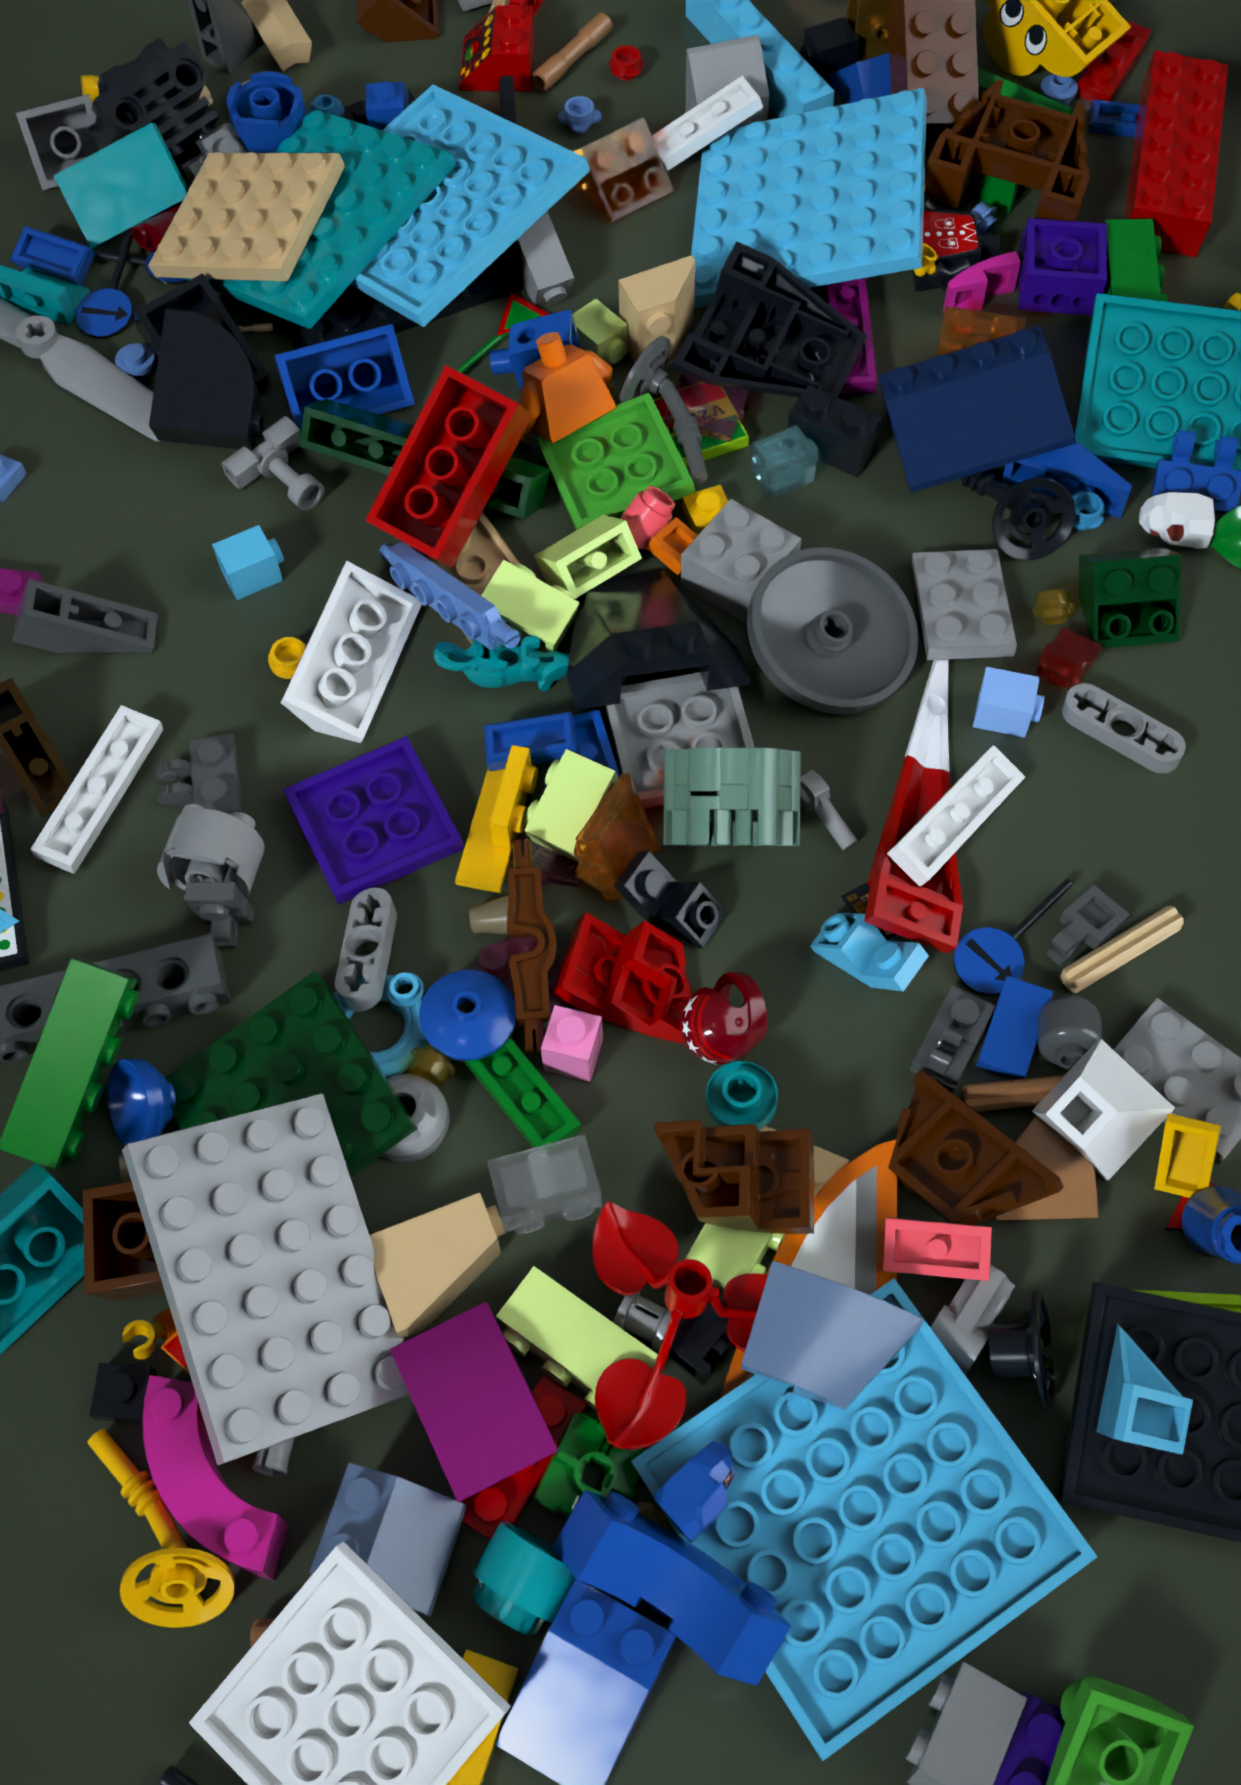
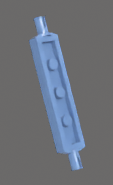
M402 541L396 545L387 542L380 547V558L391 564L390 574L395 584L401 590L406 589L416 596L423 606L428 605L437 611L445 622H452L462 629L469 639L477 640L489 650L501 644H504L507 648H514L520 642V636L518 635L520 633L506 624L505 620L500 617L496 606Z

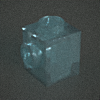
M797 425L753 443L752 472L771 499L814 481L816 462L819 460L818 449L811 438L807 439Z

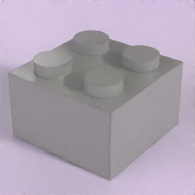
M730 499L681 554V586L747 624L748 606L755 588L776 562L800 550L802 538Z

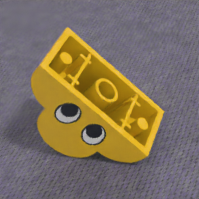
M985 0L991 8L983 26L986 48L1000 68L1016 76L1029 75L1041 65L1057 76H1074L1099 57L1131 28L1108 0Z

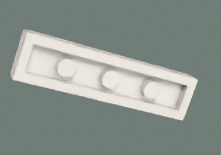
M120 706L30 850L34 858L70 873H76L163 732L161 721L125 706Z
M993 745L887 854L921 887L948 861L1021 783L1025 776Z

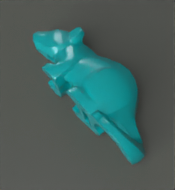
M537 636L523 638L521 645H517L514 648H507L504 644H501L489 650L474 639L472 645L466 650L444 641L437 643L433 651L435 662L440 667L452 671H462L472 683L482 688L493 689L519 682L536 681L542 692L549 690L553 681L567 676L570 654H563L552 650L544 653L537 651L536 648L540 646Z

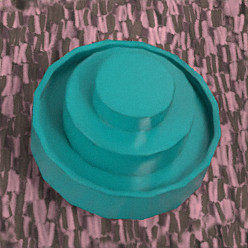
M735 1061L725 1064L712 1074L706 1085L705 1105L710 1118L717 1126L755 1124L760 1131L771 1122L777 1111L778 1088L775 1080L764 1067L753 1062Z

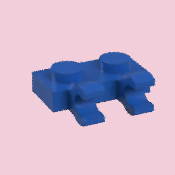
M1178 430V433L1173 438L1170 461L1159 459L1156 462L1151 497L1167 492L1198 493L1213 499L1214 513L1226 514L1237 507L1241 492V470H1233L1232 465L1236 456L1239 438L1221 436L1220 440H1217L1215 444L1212 466L1189 463L1196 432Z

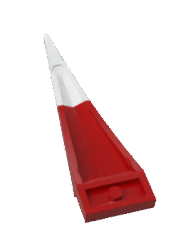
M949 659L933 660L867 881L870 891L864 922L946 954L957 948L963 910L956 852L921 887L887 853L950 789L948 743Z

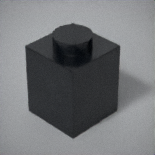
M841 17L806 28L804 46L800 49V55L826 80L829 79V74L858 62L860 38L847 20Z

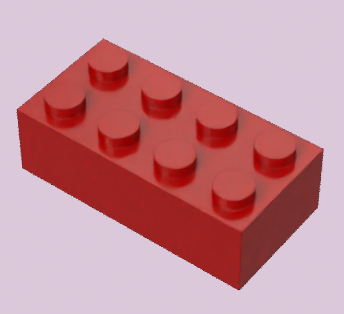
M445 365L365 521L453 568L532 415L519 403Z

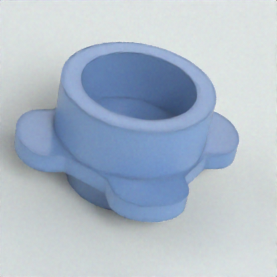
M575 96L568 99L564 106L565 111L558 113L559 123L569 125L573 132L577 134L585 133L591 124L600 122L602 118L601 112L594 110L593 102L584 96Z

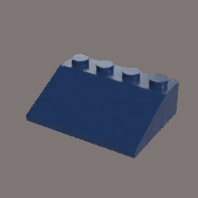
M1040 325L878 375L886 414L911 493L1076 444L1074 431L1051 353Z

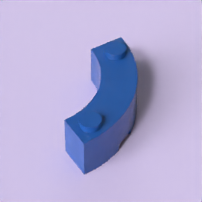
M585 1490L552 1546V1550L576 1580L612 1594L633 1607L638 1606L641 1600H643L655 1612L671 1619L668 1630L696 1652L717 1675L757 1686L791 1628V1625L774 1609L777 1603L776 1598L766 1589L755 1583L748 1582L746 1584L727 1568L685 1539L638 1513L639 1508L621 1494L610 1492L606 1498Z

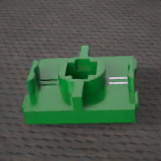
M576 1412L572 1413L556 1446L558 1451L553 1453L532 1496V1499L538 1501L542 1506L567 1518L570 1517L585 1490L606 1498L610 1492H616L628 1499H632L635 1494L633 1489L640 1475L632 1465L631 1460L645 1451V1448H615L608 1443L601 1423L583 1413L580 1415ZM589 1461L596 1463L604 1469L595 1489L580 1482L583 1476L582 1472Z

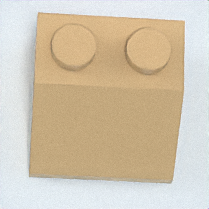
M692 255L618 280L619 318L628 325V353L634 363L648 345L659 336H666L670 339L671 345L668 360L676 357L694 321L695 259Z

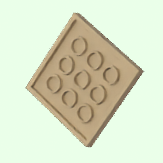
M317 152L209 153L148 265L155 277L195 278L203 273L206 279L288 282L345 168L340 154Z

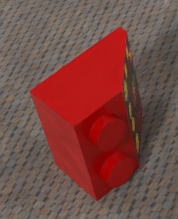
M517 4L496 6L464 36L459 91H499V79H501V76H513L515 92H531V74L533 73L535 49L532 6H520Z

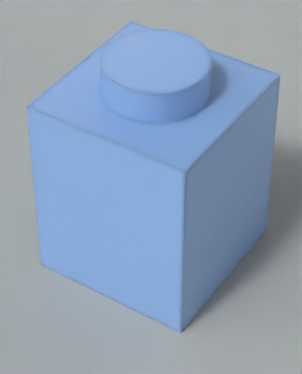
M986 667L979 692L973 728L1025 738L1030 722H1039L1042 713L1044 696L1037 695L1040 677Z

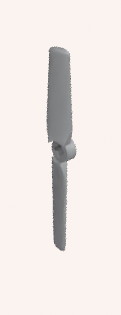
M0 297L1 340L21 348L22 352L28 357L41 359L43 367L57 385L148 438L159 442L149 427L153 391L128 373L122 371L90 346L59 335L54 322L50 318L39 315L29 316L28 313Z

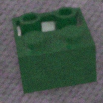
M1165 548L1079 555V600L1093 649L1180 641L1181 554Z

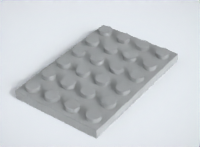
M323 1093L127 1144L122 1149L217 1466L410 1395L390 1351L391 1348L403 1343L404 1339L403 1337H398L374 1270L375 1251Z

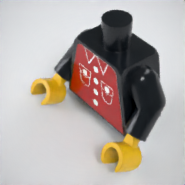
M924 193L922 268L912 269L915 292L942 288L946 291L948 282L956 275L979 263L980 259H989L1000 255L999 234L978 235L975 215L970 212L951 211L940 207Z

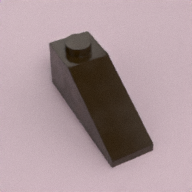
M10 678L0 683V749L41 817H44L55 811L74 780L13 678Z

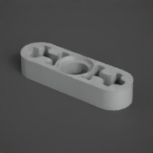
M1077 684L1070 688L1062 707V715L1071 726L1153 772L1169 773L1178 767L1184 755L1186 744L1184 738L1174 729L1092 684ZM1084 702L1091 705V707H1087L1084 711L1077 708V705L1080 706ZM1104 711L1107 712V714L1104 719V722L1102 723L1098 721V719L1102 717ZM1118 720L1126 721L1133 726L1135 733L1129 736L1119 735L1112 729L1111 723ZM1144 733L1148 735V738H1146L1143 745L1139 744V742ZM1162 745L1169 749L1164 755L1156 752V749L1161 748Z
M368 888L361 891L354 897L350 906L335 978V989L344 1007L355 1012L371 1009L380 1001L383 995L397 921V911L390 894L382 888ZM373 914L372 920L374 925L370 924L367 915ZM365 942L378 943V947L371 954L365 956L355 954L356 949ZM359 972H362L366 984H362L359 987L361 979Z

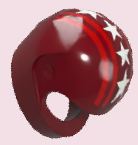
M740 971L723 974L718 979L714 989L702 987L685 1002L680 1016V1033L686 1047L697 1058L716 1065H725L745 1057L764 1039L767 1032V1011L762 993L753 978ZM733 984L739 988L744 998L742 1006L738 1008L730 1005V990Z

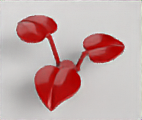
M608 1201L600 1212L593 1236V1262L599 1278L611 1290L628 1296L640 1292L647 1283L655 1289L667 1285L664 1298L665 1304L671 1312L670 1320L652 1369L641 1360L623 1359L610 1364L603 1371L596 1385L595 1408L608 1443L619 1449H641L667 1437L680 1423L685 1411V1387L678 1379L661 1374L681 1319L699 1316L705 1310L707 1303L710 1302L718 1316L729 1318L727 1335L732 1344L745 1353L768 1275L747 1273L728 1281L724 1290V1302L726 1305L724 1306L719 1298V1289L712 1287V1275L706 1265L693 1259L677 1262L678 1242L666 1225L648 1215L626 1210Z

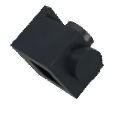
M719 1297L723 1305L726 1306L724 1299ZM710 1302L707 1303L705 1310L699 1316L690 1319L682 1318L668 1359L704 1386L710 1378L711 1365L708 1362L712 1360L716 1364L720 1363L733 1346L727 1335L729 1318L718 1316Z

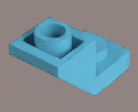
M835 912L833 916L823 923L821 932L810 945L812 950L871 988L904 992L929 957L920 943L886 940L876 926L864 922L865 914Z

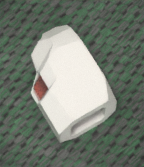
M1167 492L1152 496L1145 501L1139 512V524L1147 533L1160 537L1169 545L1192 547L1195 549L1208 548L1213 536L1215 522L1212 498L1198 493Z

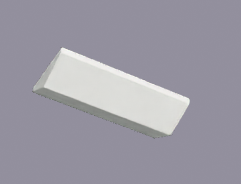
M346 561L280 703L316 732L361 743L422 604L411 594Z

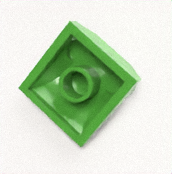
M1081 1677L1073 1681L1066 1688L1061 1699L1060 1710L1065 1726L1046 1785H1171L1194 1725L1184 1715L1151 1696L1099 1677Z

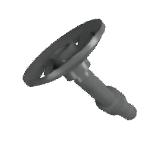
M659 336L642 352L630 370L620 392L619 404L646 393H653L656 396L661 394L675 419L674 430L679 447L684 449L691 478L694 483H703L707 480L708 474L700 448L702 435L696 417L690 415L673 382L669 380L670 375L664 371L669 359L671 342L666 336ZM640 384L638 393L634 396L637 385Z

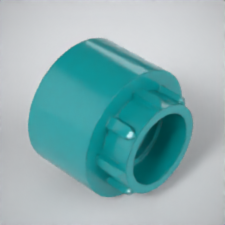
M501 1520L473 1570V1574L479 1579L473 1591L474 1602L480 1608L500 1622L523 1634L533 1635L538 1633L544 1620L553 1623L576 1578L552 1550L550 1544L510 1522Z

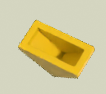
M1168 1113L1154 1189L1191 1198L1200 1190L1208 1188L1222 1125Z

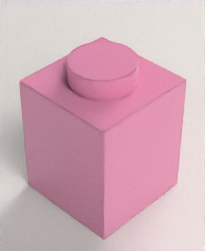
M554 1005L541 1046L544 1071L591 1083L603 1043L602 1016Z

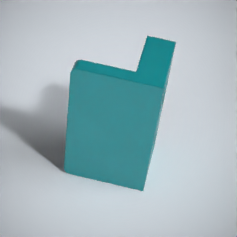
M0 265V297L23 311L48 317L52 321L67 326L75 319L76 309L81 300L90 293L87 287L30 268H25L20 272Z

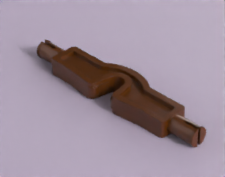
M521 839L512 842L514 868L508 869L507 872L509 890L507 933L511 937L532 938L538 945L532 951L511 955L509 957V969L515 995L516 1021L520 1024L524 1023L525 1052L534 1053L533 1034H536L537 1052H541L544 1040L543 1022L550 1020L548 974L554 965L556 957V935L552 922L543 911L541 869L533 867V842L524 839L525 857H522Z

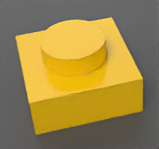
M721 485L696 491L682 497L681 507L692 531L699 535L727 504L728 499Z

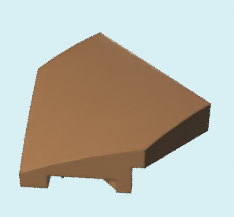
M1033 1116L1024 1126L1025 1129L1013 1141L1060 1177L1064 1188L1059 1193L1001 1214L993 1219L1098 1218L1094 1165L1037 1116Z

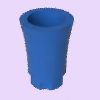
M1218 1186L1200 1190L1188 1200L1182 1213V1230L1187 1242L1193 1249L1204 1256L1224 1258L1230 1262L1241 1264V1195L1232 1189ZM1237 1226L1235 1233L1231 1236L1233 1228Z

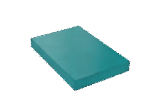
M152 122L53 175L91 249H96L127 233V231L132 230L134 226L181 204L189 190L156 124Z

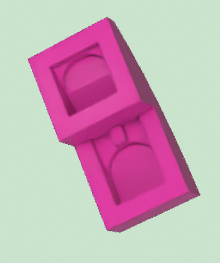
M1016 251L979 262L951 279L946 290L943 307L944 316L949 317L982 310L985 297L1014 292L1021 264Z

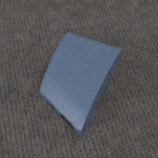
M772 1260L741 1363V1369L794 1386V1394L846 1410L907 1341L920 1330L923 1319L859 1290Z

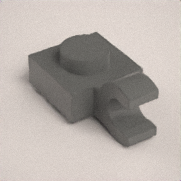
M228 122L197 140L196 144L201 153L186 161L180 167L187 179L191 180L194 177L196 178L209 153H247L232 123Z
M1093 884L1063 911L1059 921L1066 928L1061 930L1052 939L1051 943L1054 946L1047 951L1046 955L1061 967L1075 954L1084 942L1093 950L1103 945L1126 924L1130 914Z

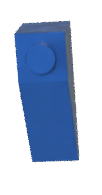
M1077 441L1076 444L1006 464L1001 480L1002 482L1016 485L1030 478L1044 477L1062 484L1070 492L1071 496L1081 491L1093 492L1102 499L1105 510L1104 514L1119 519L1122 517L1132 488L1130 483ZM1033 488V491L1043 492L1053 498L1058 497L1049 489Z

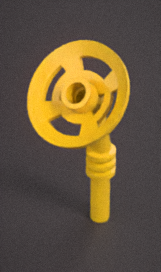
M100 1429L89 1438L88 1445L122 1486L121 1495L124 1498H129L128 1504L131 1507H136V1514L138 1516H146L162 1547L161 1550L138 1558L125 1570L120 1583V1598L125 1608L136 1618L146 1623L168 1628L195 1626L208 1622L220 1615L230 1605L234 1596L235 1580L229 1567L210 1553L188 1548L154 1481L149 1480L150 1474L147 1471L140 1472L105 1429ZM150 1563L156 1564L151 1570L149 1579L136 1583V1578L144 1567ZM207 1578L220 1580L221 1583L217 1591L204 1601L199 1593L206 1586ZM152 1596L153 1598L164 1603L183 1604V1607H171L160 1605L155 1602H152L148 1598Z

